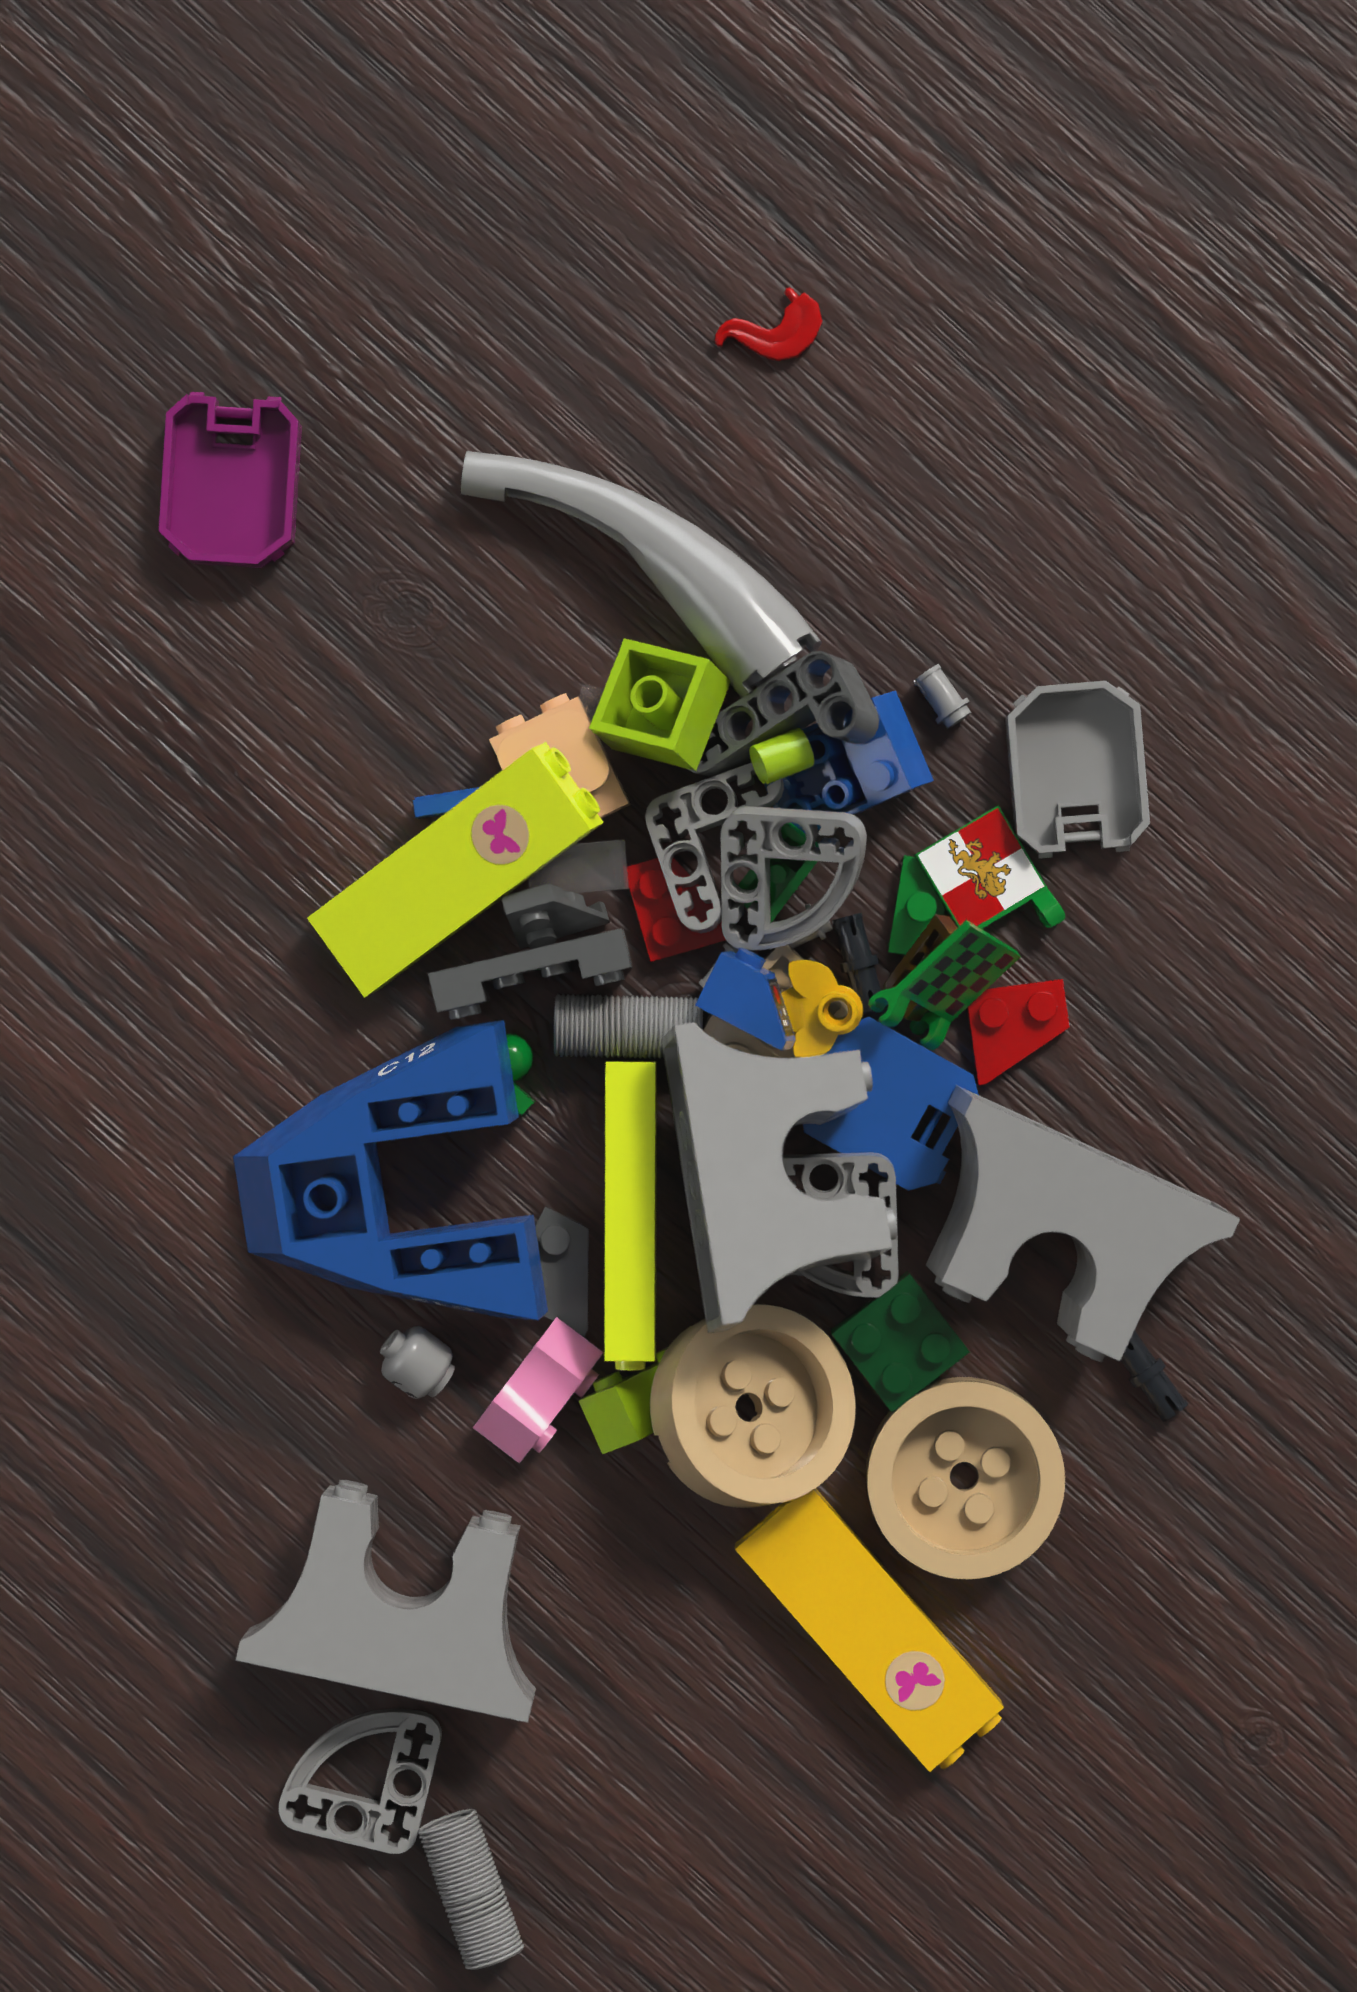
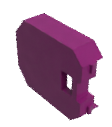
M190 392V395L186 394L166 412L159 532L170 542L168 547L176 555L179 556L182 553L193 564L262 568L271 560L275 562L285 555L284 551L295 544L302 425L282 403V397L268 396L267 400L253 399V408L221 407L216 397L205 396L204 392ZM218 419L252 421V426L218 424ZM217 433L253 435V445L216 443Z

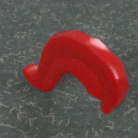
M788 287L785 289V295L792 303L785 308L784 317L776 328L766 329L747 320L733 318L724 322L719 327L715 335V345L722 347L723 342L727 338H733L764 358L778 362L796 358L814 343L823 321L819 305L805 292L798 296L793 288Z

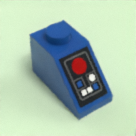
M739 947L737 953L733 951L721 952L695 1006L781 1051L792 1049L796 1038L775 973L763 968L766 960Z

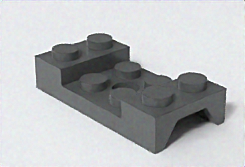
M621 928L428 973L437 1012L449 1011L451 1020L482 1013L480 1003L490 1001L486 984L488 981L493 982L494 989L505 988L525 983L523 973L541 970L542 978L573 972L571 962L578 961L582 978L593 977L595 986L625 980L623 970L633 968L625 932Z

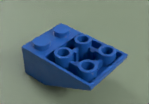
M896 690L871 698L878 713L879 726L875 736L866 743L851 744L825 734L818 723L802 729L813 751L814 766L782 778L784 783L783 794L773 807L844 812L856 815L934 781ZM852 709L847 712L844 718V728H847L852 721ZM764 783V786L767 790V786L770 784ZM791 822L798 829L805 833L804 829L800 825Z

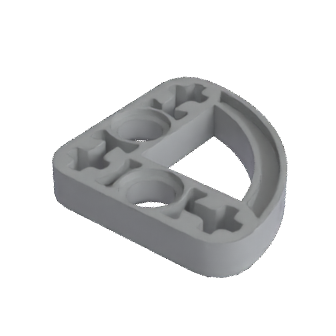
M752 806L740 807L733 811L723 823L721 829L722 931L727 942L738 949L739 947L746 950L772 949L801 940L823 926L838 911L849 896L861 872L867 839L865 826L861 820L852 814L844 812ZM742 821H746L748 829L756 831V834L748 841L747 854L738 855L744 848L743 833L737 832L735 829ZM790 822L800 825L806 833L805 844L792 846L786 843L781 834L782 825ZM817 825H820V826H821V828H820V830H819V834H818ZM839 827L844 828L845 836L853 837V840L845 848L840 847L839 839L827 837L821 840L818 844L819 847H815L818 835L831 836ZM770 858L839 863L836 875L828 891L814 905L791 918L771 923ZM743 866L752 869L758 877V886L753 890H745L739 887L734 881V869ZM753 902L748 908L749 924L757 925V927L754 928L750 935L744 934V927L736 925V923L744 914V903Z
M874 1152L782 1155L783 1166L787 1175H796L794 1165L804 1164L802 1183L805 1192L802 1193L823 1201L838 1200L849 1195L869 1196L868 1182L864 1179L859 1180V1173L867 1172L868 1164H878L879 1171L887 1172L888 1174L887 1179L879 1180V1198L889 1196V1204H885L886 1210H893L897 1224L896 1176L893 1164L884 1155ZM827 1164L834 1167L837 1171L838 1182L832 1189L821 1191L814 1188L810 1183V1173L817 1165ZM796 1181L791 1182L796 1187ZM898 1238L891 1240L892 1248L890 1253L884 1252L880 1255L881 1267L883 1270H890V1276L882 1277L881 1285L873 1286L869 1277H862V1271L870 1270L871 1259L853 1261L854 1272L832 1265H825L803 1270L799 1273L811 1281L839 1293L858 1297H880L897 1284Z
M397 1708L370 1711L337 1724L320 1736L305 1751L295 1765L284 1786L279 1801L281 1821L295 1831L389 1854H400L408 1851L414 1845L418 1836L417 1833L421 1825L442 1737L439 1721L427 1712ZM417 1723L426 1724V1733L433 1735V1741L426 1740L423 1742L418 1758H428V1766L414 1759L400 1760L398 1758L399 1752L407 1756L410 1755L413 1738L406 1735V1729L414 1730ZM397 1732L380 1801L308 1784L319 1766L334 1752L348 1743L372 1734ZM405 1769L415 1771L422 1781L420 1791L412 1796L400 1794L394 1785V1777L399 1771ZM299 1795H305L308 1797V1805L319 1809L323 1808L324 1799L333 1801L326 1815V1826L317 1824L322 1814L307 1812L303 1819L296 1818L295 1809L288 1806V1801L296 1802ZM389 1799L400 1806H417L416 1813L408 1809L406 1810L403 1828L409 1830L410 1835H401L398 1842L390 1841V1832L383 1830V1824H392L397 1810V1806H387ZM345 1805L356 1807L363 1817L361 1827L352 1832L340 1829L335 1821L336 1811Z

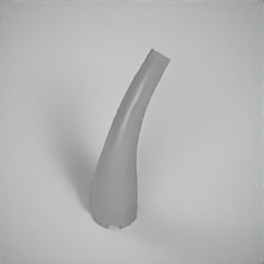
M466 451L462 471L461 494L505 502L508 496L549 506L579 518L621 543L682 619L718 669L731 681V686L741 698L753 691L752 687L755 685L759 687L798 661L796 655L805 646L811 653L817 651L822 642L797 609L762 575L699 527L667 508L632 490L584 472L537 460Z

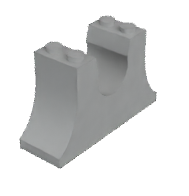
M695 1022L674 1025L661 1039L708 1333L726 1331L743 1322L755 1300L773 1283L786 1276L810 1268L871 1259L892 1248L891 1240L897 1238V1224L893 1210H886L884 1198L849 1195L832 1201L811 1198L800 1192L791 1183L782 1161L783 1143L791 1127L800 1124L821 1125L850 1113L868 1099L867 1092L872 1091L873 1087L872 1074L869 1063L861 1061L860 1050L801 1058L763 1057L735 1050L716 1041L702 1031Z
M956 1085L948 1104L956 1118L961 1138L962 1159L960 1179L952 1208L926 1266L936 1275L934 1282L942 1286V1290L947 1294L968 1303L972 1296L987 1301L1008 1276L1012 1257L1025 1241L1045 1232L1066 1233L1071 1236L1076 1247L1077 1267L1073 1279L1063 1291L1057 1325L1068 1334L1066 1341L1076 1346L1075 1350L1099 1362L1103 1361L1105 1355L1120 1361L1144 1309L1163 1280L1178 1264L1198 1249L1217 1240L1232 1237L1240 1218L1213 1201Z
M339 1480L338 1485H330L321 1495L308 1558L296 1588L287 1602L278 1611L263 1622L249 1628L239 1642L236 1661L528 1723L536 1688L527 1679L516 1659L507 1621L508 1585L520 1525L511 1524L512 1516L496 1511L483 1510L482 1516H472L453 1554V1572L448 1583L438 1591L426 1596H405L389 1589L380 1580L373 1567L371 1549L373 1539L379 1529L378 1495L367 1493L368 1485L359 1482Z

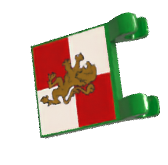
M999 805L914 855L957 928L968 920L983 929L1028 901H1031L1040 922L1045 928H1051L1065 919L1064 910L1047 888Z

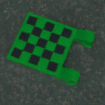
M966 920L896 987L875 993L870 998L868 1005L875 1012L883 1011L885 1006L888 1005L887 1012L879 1018L880 1023L887 1027H894L902 1020L910 1000L931 1011L925 1013L920 1021L912 1020L909 1028L916 1035H922L929 1028L928 1035L921 1039L920 1044L928 1050H935L944 1041L951 1022L1021 956L1009 945Z

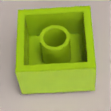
M624 638L589 729L613 750L697 771L731 681L709 659Z

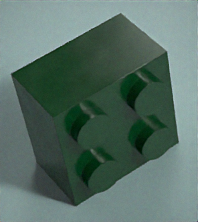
M908 1270L898 1277L897 1284L880 1297H872L830 1330L833 1337L891 1412L970 1353Z

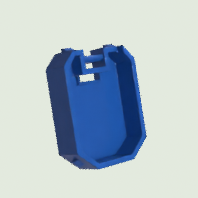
M865 1017L861 1019L854 1030L838 1035L831 1049L825 1054L860 1050L861 1061L869 1063L872 1074L873 1087L872 1091L867 1092L868 1099L850 1113L821 1125L802 1124L803 1131L840 1153L874 1152L884 1155L894 1166L896 1184L908 1191L934 1183L940 1184L946 1174L943 1169L949 1160L942 1154L958 1127L948 1102L956 1085L979 1095L974 1076L873 1018ZM928 1105H931L936 1110L920 1139L916 1141L911 1136ZM945 1113L950 1116V1119L933 1149H930L925 1144L942 1114ZM868 1164L870 1170L887 1179V1172H880L878 1164Z

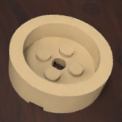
M752 1305L743 1322L729 1330L708 1333L706 1318L685 1329L671 1343L660 1360L654 1375L650 1396V1415L654 1436L658 1435L663 1450L670 1461L667 1463L668 1466L687 1487L700 1496L721 1505L751 1508L781 1503L801 1497L817 1488L834 1472L845 1455L852 1437L855 1422V1394L846 1362L836 1345L822 1329L794 1311L772 1305ZM748 1394L749 1398L752 1399L755 1405V1412H758L749 1422L742 1420L736 1412V1401L741 1395Z
M954 1377L928 1384L896 1410L887 1413L871 1441L866 1463V1485L872 1512L878 1526L889 1543L903 1557L921 1569L939 1576L954 1579H979L1010 1570L1030 1557L1043 1544L1055 1526L1061 1511L1065 1492V1470L1061 1450L1054 1434L1039 1412L1027 1400L1013 1390L996 1382L973 1377ZM961 1462L971 1463L978 1471L977 1482L968 1489H958L950 1481L952 1468Z

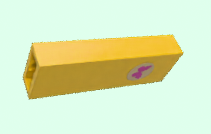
M816 1488L801 1497L782 1502L735 1543V1550L929 1772L938 1765L943 1770L949 1767L964 1753L965 1750L961 1745L974 1733L979 1737L984 1736L1000 1722L1002 1718L998 1713L1004 1708L1001 1699Z

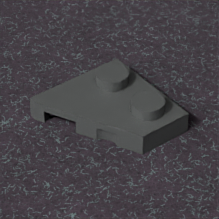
M550 883L501 897L506 916L520 949L526 947L535 949L552 945L556 942L557 938L610 923L605 903L599 901L587 907L583 895L573 891H563L561 887Z
M545 1206L535 1225L548 1312L544 1316L553 1321L558 1317L577 1333L585 1337L588 1331L589 1228Z

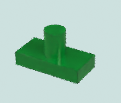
M906 855L903 856L888 947V952L906 955L935 914L944 915L945 912L944 905L916 858Z

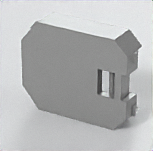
M1107 681L1037 686L1027 697L1021 695L1013 703L1016 708L1005 718L1014 830L1018 839L1038 854V859L1052 858L1053 853L1065 852V843L1100 840L1101 849L1115 848L1116 852L1130 851V846L1150 824L1140 704L1130 698L1129 693L1119 686L1116 688ZM1098 806V814L1061 816V808ZM1099 822V830L1064 833V824Z

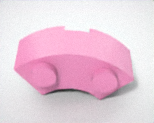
M556 1317L473 1426V1429L518 1463L522 1461L531 1448L540 1453L557 1431L550 1423L573 1393L582 1398L599 1376L592 1368L603 1352Z

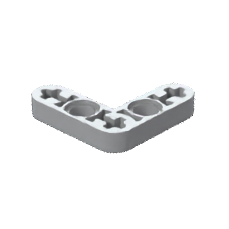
M752 763L661 795L652 800L647 807L645 814L646 825L677 915L681 922L693 932H710L717 928L722 921L721 898L698 833L722 825L730 814L740 807L769 808L782 797L784 783L783 779H780L767 786L768 795L760 797L756 791L742 794L741 796L746 801V804L738 807L737 795L729 783L737 780L740 789L752 786L754 784L753 776L756 774ZM710 789H722L728 796V804L725 810L717 815L705 813L701 806L703 795ZM669 806L674 813L681 812V817L675 820L678 835L683 838L689 833L691 840L677 841L664 849L663 842L673 841L668 829L663 824L657 825L656 820L663 817L661 809ZM681 851L693 852L698 860L696 871L689 877H678L671 869L672 859ZM705 879L707 885L698 886L697 890L700 898L706 904L713 903V908L706 912L708 920L700 922L695 916L688 917V911L694 908L691 893L687 890L680 895L678 888L693 887Z

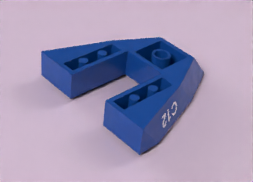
M504 1020L455 1027L321 1094L235 1154L233 1160L248 1253L353 1289L500 1318L539 1320L548 1312L534 1214L390 1233L376 1142L505 1125L519 1118Z

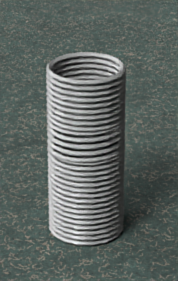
M558 993L555 997L554 1055L556 1057L558 1055L561 1057L563 1055L566 1057L569 1055L571 1057L580 1056L581 1058L583 1056L586 1058L588 1056L591 1058L593 1056L596 1058L600 1056L602 1058L604 1055L607 1058L610 1055L612 1058L616 1055L620 1058L623 1055L625 1059L627 1057L630 1059L632 1057L635 1059L637 1057L640 1059L642 1057L645 1059L647 1057L649 1059L652 1057L654 1059L657 1057L661 1059L662 1057L664 1058L661 1039L674 1025L695 1022L703 1031V1009L695 1006L698 1000L697 997L694 999L692 997L689 999L687 997L684 999L680 997L678 999L677 996L675 998L672 996L670 998L667 996L665 998L662 996L660 998L657 996L655 998L653 996L650 998L648 996L645 998L643 996L640 998L636 996L634 998L633 996L629 997L627 995L625 997L623 995L621 997L620 1014V996L617 995L615 997L614 1017L613 995L610 998L605 995L603 1000V997L598 994L596 996L593 994L591 996L588 994L586 996L584 994L581 996L579 994L576 996L574 994L571 996L567 994L565 996Z
M475 1809L461 1810L440 1817L423 1825L417 1833L420 1835L419 1838L422 1839V1848L427 1853V1862H430L429 1866L433 1872L432 1876H435V1885L440 1890V1899L443 1900V1906L446 1907L445 1912L448 1913L447 1917L450 1918L449 1923L452 1924L453 1936L456 1937L455 1941H458V1950H460L464 1960L463 1964H465V1968L468 1970L481 1969L500 1963L517 1955L524 1948L522 1939H520L521 1935H519V1930H517L518 1926H516V1921H514V1916H512L513 1912H511L509 1902L506 1901L507 1896H505V1891L502 1890L503 1885H501L500 1875L497 1874L498 1870H496L494 1865L495 1861H493V1856H491L489 1851L490 1847H488V1842H486L487 1838L484 1837L485 1833H483L482 1824L479 1823L480 1819H478L477 1810Z

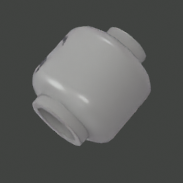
M413 1326L404 1333L395 1330L387 1338L380 1350V1354L385 1357L381 1370L384 1378L414 1399H420L426 1395L430 1397L436 1396L446 1386L455 1370V1366L451 1364L452 1350L450 1347L420 1326Z

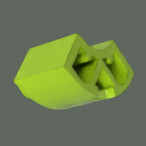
M668 1347L657 1352L655 1357L658 1362L645 1367L644 1370L636 1371L624 1378L617 1371L596 1380L593 1383L595 1392L579 1400L602 1454L639 1441L654 1433L650 1415L651 1388L659 1362Z

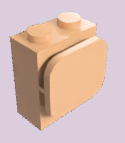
M566 693L541 704L540 708L543 713L526 722L521 714L497 725L496 729L499 735L489 739L502 770L531 748L546 742L550 748L558 749L567 759L571 767L569 775L579 789L585 788L597 801L600 807V812L597 814L601 819L631 805L599 737L589 729L591 720L579 697L569 700Z

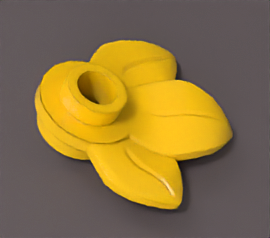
M800 959L791 961L788 964V972L793 987L784 990L781 994L793 1032H796V1041L793 1045L794 1056L811 1057L823 1055L831 1049L838 1035L849 1033L858 1026L863 1016L862 1001L853 989L838 985L829 967L811 960ZM834 1001L844 1002L847 1005L848 1014L842 1018L834 1017L830 1012V1004Z

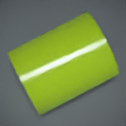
M800 728L752 745L749 749L753 768L762 784H770L814 766V755L811 745Z

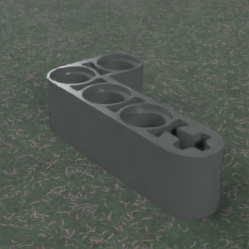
M814 651L721 711L717 716L697 771L687 770L711 778L752 763L749 753L750 746L796 728L802 730L817 721L825 734L851 744H863L875 736L879 726L878 713L852 663L823 651ZM831 668L832 677L830 682L824 687V675ZM792 694V704L790 709L785 712L784 703L787 697ZM852 709V721L847 728H844V718L847 712ZM752 720L753 730L746 738L745 730L748 723Z

